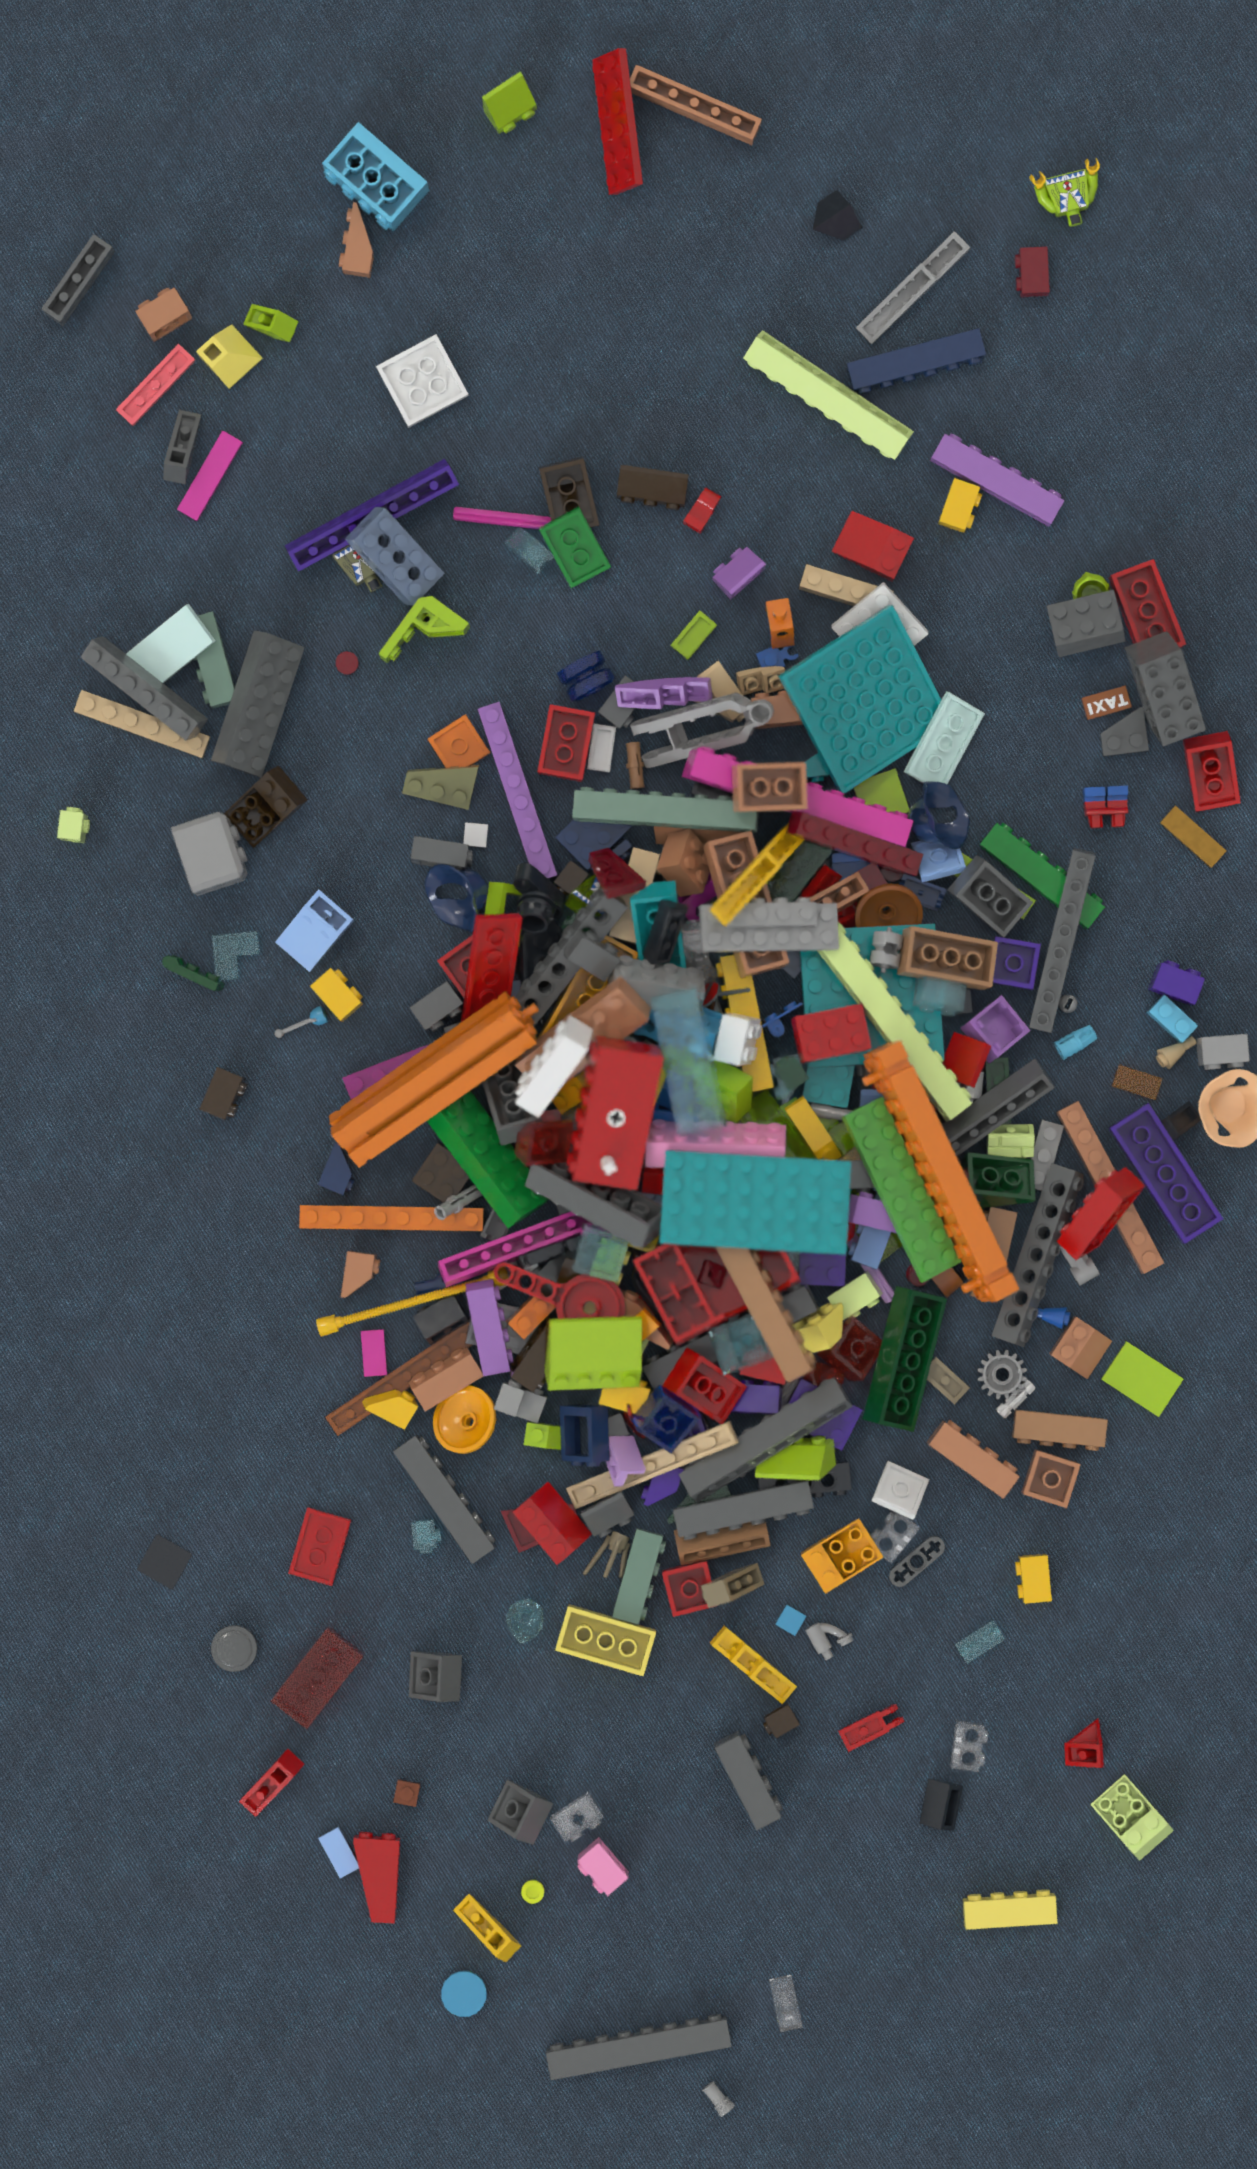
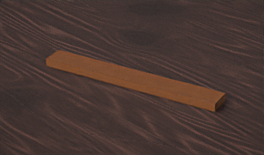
M469 1323L441 1338L327 1415L325 1418L337 1436L371 1414V1412L365 1410L362 1403L365 1398L395 1389L403 1392V1390L410 1388L408 1382L416 1374L424 1373L431 1369V1366L437 1361L446 1360L457 1349L471 1347V1344L465 1343Z

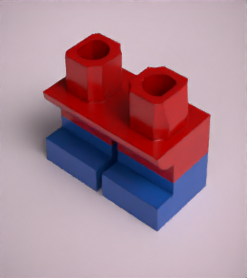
M1128 786L1088 787L1082 789L1085 817L1088 816L1091 829L1103 828L1102 816L1111 815V827H1124L1125 815L1128 813Z

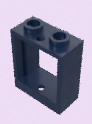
M585 1404L560 1406L562 1461H571V1465H585V1462H587V1466L590 1467L600 1466V1462L610 1461L608 1406ZM579 1416L587 1417L589 1455L580 1454Z

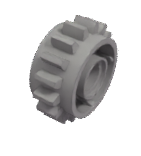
M996 1350V1356L994 1357L989 1353L988 1362L985 1360L981 1361L984 1369H978V1372L983 1373V1376L979 1377L978 1381H984L985 1383L981 1387L982 1390L988 1388V1396L996 1393L998 1400L1001 1395H1004L1006 1400L1009 1399V1393L1017 1396L1016 1389L1023 1390L1024 1388L1020 1384L1021 1381H1027V1378L1022 1376V1373H1025L1027 1369L1020 1367L1024 1361L1020 1360L1017 1362L1015 1360L1017 1357L1016 1353L1012 1357L1008 1356V1350L1005 1351L1004 1355H1001L999 1350ZM1004 1368L1008 1370L1009 1378L1006 1381H999L996 1378L998 1369Z

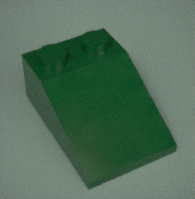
M968 1152L960 1164L981 1208L1030 1203L1036 1200L1033 1159Z

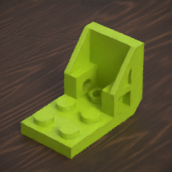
M433 596L419 598L381 649L379 656L386 663H389L390 660L395 661L402 651L400 646L404 641L408 643L415 634L414 627L430 638L465 635L470 629V625ZM426 616L430 617L428 622H423Z

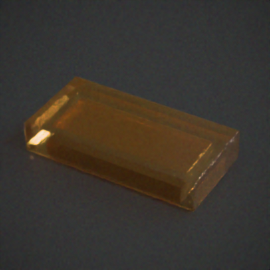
M1118 1065L1112 1087L1156 1100L1163 1078Z

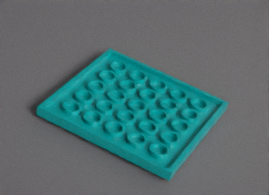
M893 605L886 606L778 676L837 790L844 794L917 747L941 702V698Z
M935 924L844 928L846 931L844 935L849 941L856 943L863 960L867 959L870 962L871 951L875 950V947L872 945L875 931H887V927H891V932L902 935L903 929L910 926L935 930ZM800 951L804 1015L857 1004L818 951ZM873 966L874 970L872 972L877 978L881 977L888 986L886 990L891 997L894 995L902 1005L900 1009L905 1015L909 1014L916 1024L914 1026L915 1029L927 1037L929 1040L928 1046L933 1052L937 1051L944 1060L939 982L897 975L898 969L888 968L885 973H881V968ZM865 1015L871 1043L870 1050L807 1063V1068L864 1065L865 1058L863 1054L885 1044L886 1041Z

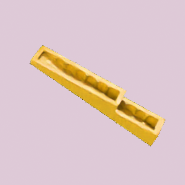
M788 824L777 832L709 909L724 926L728 925L804 841V839L786 833Z

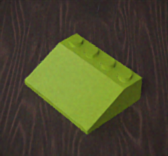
M641 1316L550 1319L545 1363L548 1390L640 1387L642 1370Z

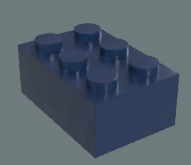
M573 819L555 838L589 871L591 869L589 853L608 847L611 849L634 825L579 822Z

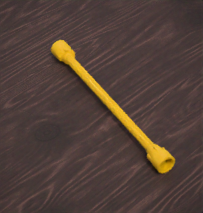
M506 1267L500 1270V1277L504 1280L509 1278ZM494 1270L488 1271V1275L483 1276L481 1279H476V1281L471 1280L470 1282L462 1283V1285L457 1284L453 1287L439 1289V1291L428 1292V1294L414 1296L411 1299H403L400 1302L386 1304V1306H378L377 1308H372V1310H364L358 1312V1314L353 1313L344 1317L331 1315L316 1319L317 1328L322 1337L338 1332V1329L345 1324L358 1322L359 1320L362 1321L370 1317L373 1318V1316L387 1314V1312L398 1311V1309L412 1307L415 1304H423L426 1301L429 1302V1300L443 1298V1296L448 1297L449 1295L465 1292L466 1284L493 1279L494 1287H501L505 1284L498 1282L494 1277Z

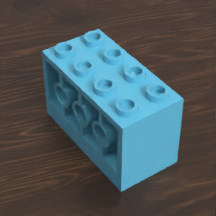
M359 122L322 163L325 178L334 186L338 183L343 189V194L350 200L355 198L360 204L359 207L367 215L371 213L375 215L376 222L385 230L390 228L394 232L429 192L427 181ZM358 163L360 165L358 167L352 168L353 164ZM372 178H373V179H374V178L377 179V181L374 182V183H373V182H372V183L369 182V180L372 179ZM389 193H390V194H391V193L394 194V196L391 197V198H390V197H389V198L386 197V195L389 194Z

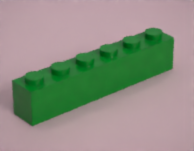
M996 823L979 846L1059 908L1067 872L1058 865L1053 867L1047 862L1049 858L1042 852L1038 851L1035 853L1029 848L1031 844L1024 838L1020 837L1017 839L1011 834L1013 830L1004 823L1001 825ZM1087 892L1079 924L1086 930L1105 908L1100 897L1094 893L1089 895Z

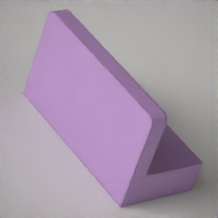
M609 1436L610 1461H606L614 1486H623L628 1474H643L646 1469L634 1436Z

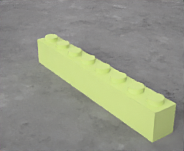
M763 330L757 335L743 358L749 366L761 370L770 380L779 382L785 386L789 393L797 394L804 399L807 405L818 408L828 419L836 420L842 424L846 431L854 432L861 437L864 443L873 445L887 458L895 460L914 432Z

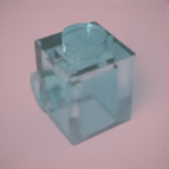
M435 1519L411 1522L414 1550H419L420 1554L433 1552V1548L438 1546L437 1542H441L440 1528L436 1529Z

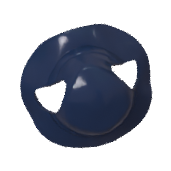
M932 781L924 782L923 795L911 806L908 813V819L913 820L911 829L917 838L925 843H939L950 849H959L964 844L970 821L965 807L948 784ZM954 807L956 809L957 817L954 821L940 824L935 822L928 808Z
M446 864L433 866L425 879V891L434 912L443 922L472 933L474 931L475 916L478 915V912L487 901L488 887L480 874L471 869L456 870L454 867ZM455 883L464 886L468 896L464 900L439 898L436 895V889L443 884Z

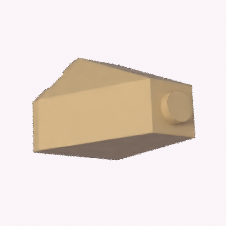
M719 661L698 676V678H710L712 699L736 692L742 695ZM732 709L717 713V715L730 722H734L736 719L740 722L745 719L743 713H738L735 710L732 711Z

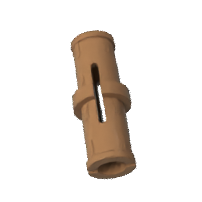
M640 742L626 743L628 757L626 769H629L630 789L645 788L642 768L644 767V762L641 759Z

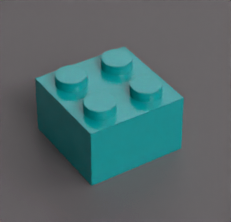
M854 1066L808 1068L803 1097L808 1102L847 1108Z

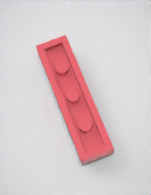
M177 344L120 404L116 411L134 426L196 360L182 346Z

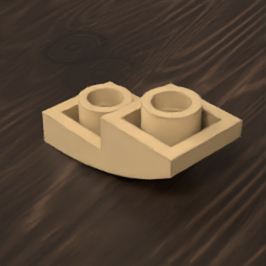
M772 666L736 672L738 689L742 695L759 690L771 693L784 689L778 676L785 672V668Z

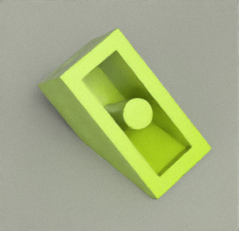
M252 304L243 325L275 339L290 342L298 321L279 310Z
M527 1421L524 1445L561 1450L560 1426Z

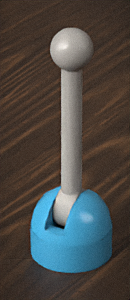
M322 1005L311 1011L308 1019L282 1030L277 1029L275 1036L281 1038L285 1033L310 1022L315 1025H323L329 1022Z

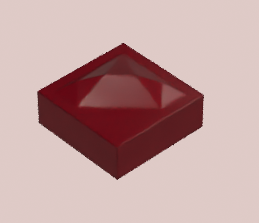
M704 1259L697 1281L720 1289L727 1268Z

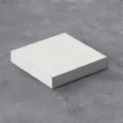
M887 1461L871 1501L913 1520L930 1479Z

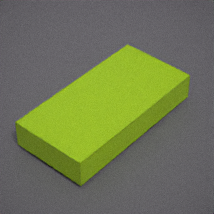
M699 610L674 640L671 647L689 660L716 628L717 624Z

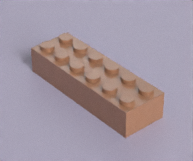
M752 831L709 841L703 846L718 899L758 855ZM767 883L752 899L764 898L765 903H772ZM786 951L733 952L740 978L783 968L789 964Z
M620 976L569 1015L593 1029L590 1042H594L595 1035L623 1040L649 1020L651 1007ZM558 1024L536 1040V1045L530 1049L527 1048L523 1054L517 1057L515 1066L522 1073L524 1071L529 1072L532 1068L530 1066L532 1060L537 1054L541 1055L543 1053V1045L549 1037L553 1039L556 1035L555 1029ZM588 1051L564 1084L582 1071L586 1064H590L591 1056L588 1055Z

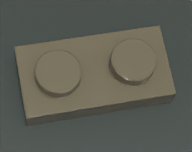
M937 1357L932 1360L927 1380L955 1405L970 1387Z

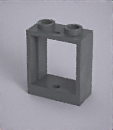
M414 836L411 853L413 864L431 867L438 864H446L454 867L456 870H463L472 866L473 851H470L468 844Z

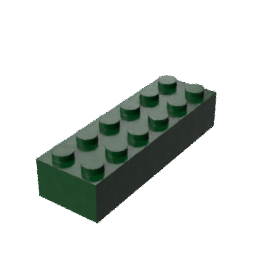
M899 1286L895 1287L863 1420L914 1432L947 1298Z

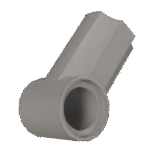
M1061 1247V1251L1071 1267L1070 1270L1079 1286L1100 1275L1094 1262L1087 1254L1076 1261Z

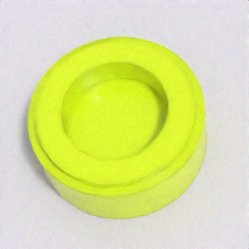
M537 1880L525 1882L521 1890L523 1899L531 1904L541 1901L544 1896L543 1885Z

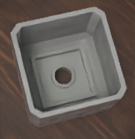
M216 812L171 827L191 890L195 895L200 896L245 880L248 872L244 862L248 860L244 849L238 845L237 841L240 840L237 827L235 825L232 826L227 816Z

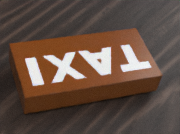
M1126 685L1081 698L1087 720L1132 708Z

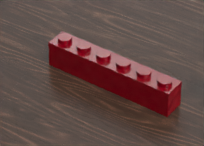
M792 811L786 831L789 835L910 876H917L923 857L922 853L806 812Z

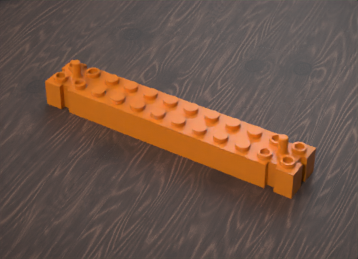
M901 1040L887 1042L863 1054L865 1058L864 1065L871 1074L863 1077L862 1081L865 1086L874 1083L876 1090L882 1093L885 1100L884 1104L895 1121L894 1125L899 1135L903 1137L904 1146L915 1162L913 1165L918 1175L924 1181L923 1186L935 1204L933 1205L934 1209L944 1223L943 1227L948 1238H951L954 1244L953 1248L957 1257L961 1259L964 1265L963 1272L968 1279L972 1278L971 1281L961 1285L962 1291L967 1293L973 1290L975 1297L981 1302H997L1020 1290L1012 1273L1009 1272L1006 1266L1008 1264L913 1065H910L907 1059L908 1054Z

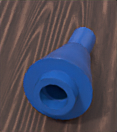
M1067 1307L1038 1308L1037 1317L1063 1330L1064 1325H1069L1071 1313L1067 1312Z

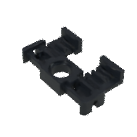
M581 1234L580 1236L520 1255L515 1261L520 1268H524L527 1264L530 1266L537 1263L542 1264L562 1257L566 1254L567 1250L570 1252L578 1249L582 1250L589 1246L586 1235Z

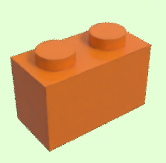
M531 1295L506 1323L522 1339H525L555 1309V1306Z

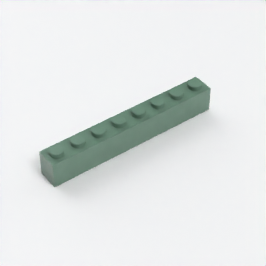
M581 787V790L574 791L572 818L574 821L732 832L752 831V833H757L759 811L734 812L733 800L728 796L708 799L707 795L697 794L695 798L685 797L686 795L682 793H672V796H663L661 792H649V795H642L640 791L626 790V793H617L615 789H603V792H596L594 788Z

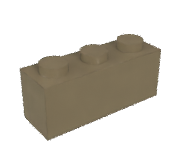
M754 1563L734 1569L702 1585L701 1588L703 1598L707 1602L708 1608L731 1602L764 1585V1581L758 1564Z

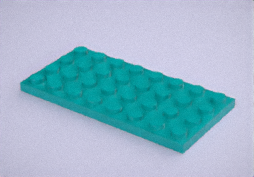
M666 1150L660 1244L846 1255L851 1162Z

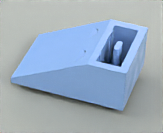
M318 889L276 940V943L310 972L351 926L354 920Z

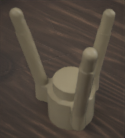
M615 1531L612 1532L611 1536L607 1535L604 1543L589 1562L583 1574H588L609 1545L608 1549L613 1551L603 1576L605 1578L608 1577L617 1553L621 1554L622 1552L619 1577L622 1578L628 1549L631 1545L628 1543L629 1537Z

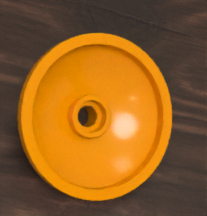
M468 1385L437 1404L433 1416V1429L437 1440L444 1448L455 1453L465 1454L476 1451L489 1440L496 1423V1410L490 1396L485 1391ZM474 1420L472 1426H470V1421Z

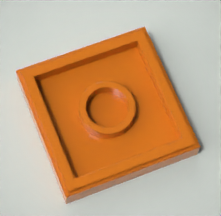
M466 714L428 738L429 743L446 768L455 766L470 767L490 754V751Z

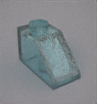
M518 527L504 543L537 574L553 558L551 552L521 527Z

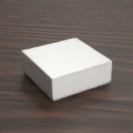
M465 822L463 844L486 848L488 825Z

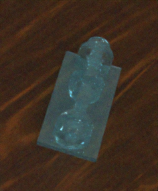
M992 1620L956 1643L955 1646L968 1664L1005 1640V1638Z

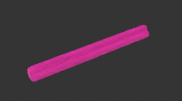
M455 507L453 511V519L458 521L539 529V527L551 521V517L463 507Z

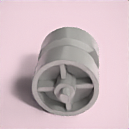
M887 927V931H875L873 935L872 945L875 947V950L871 951L870 963L881 968V973H885L888 968L898 969L901 955L898 953V950L902 949L903 935L891 932V927Z

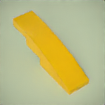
M723 1626L710 1641L714 1648L781 1704L797 1688L793 1682L726 1626Z

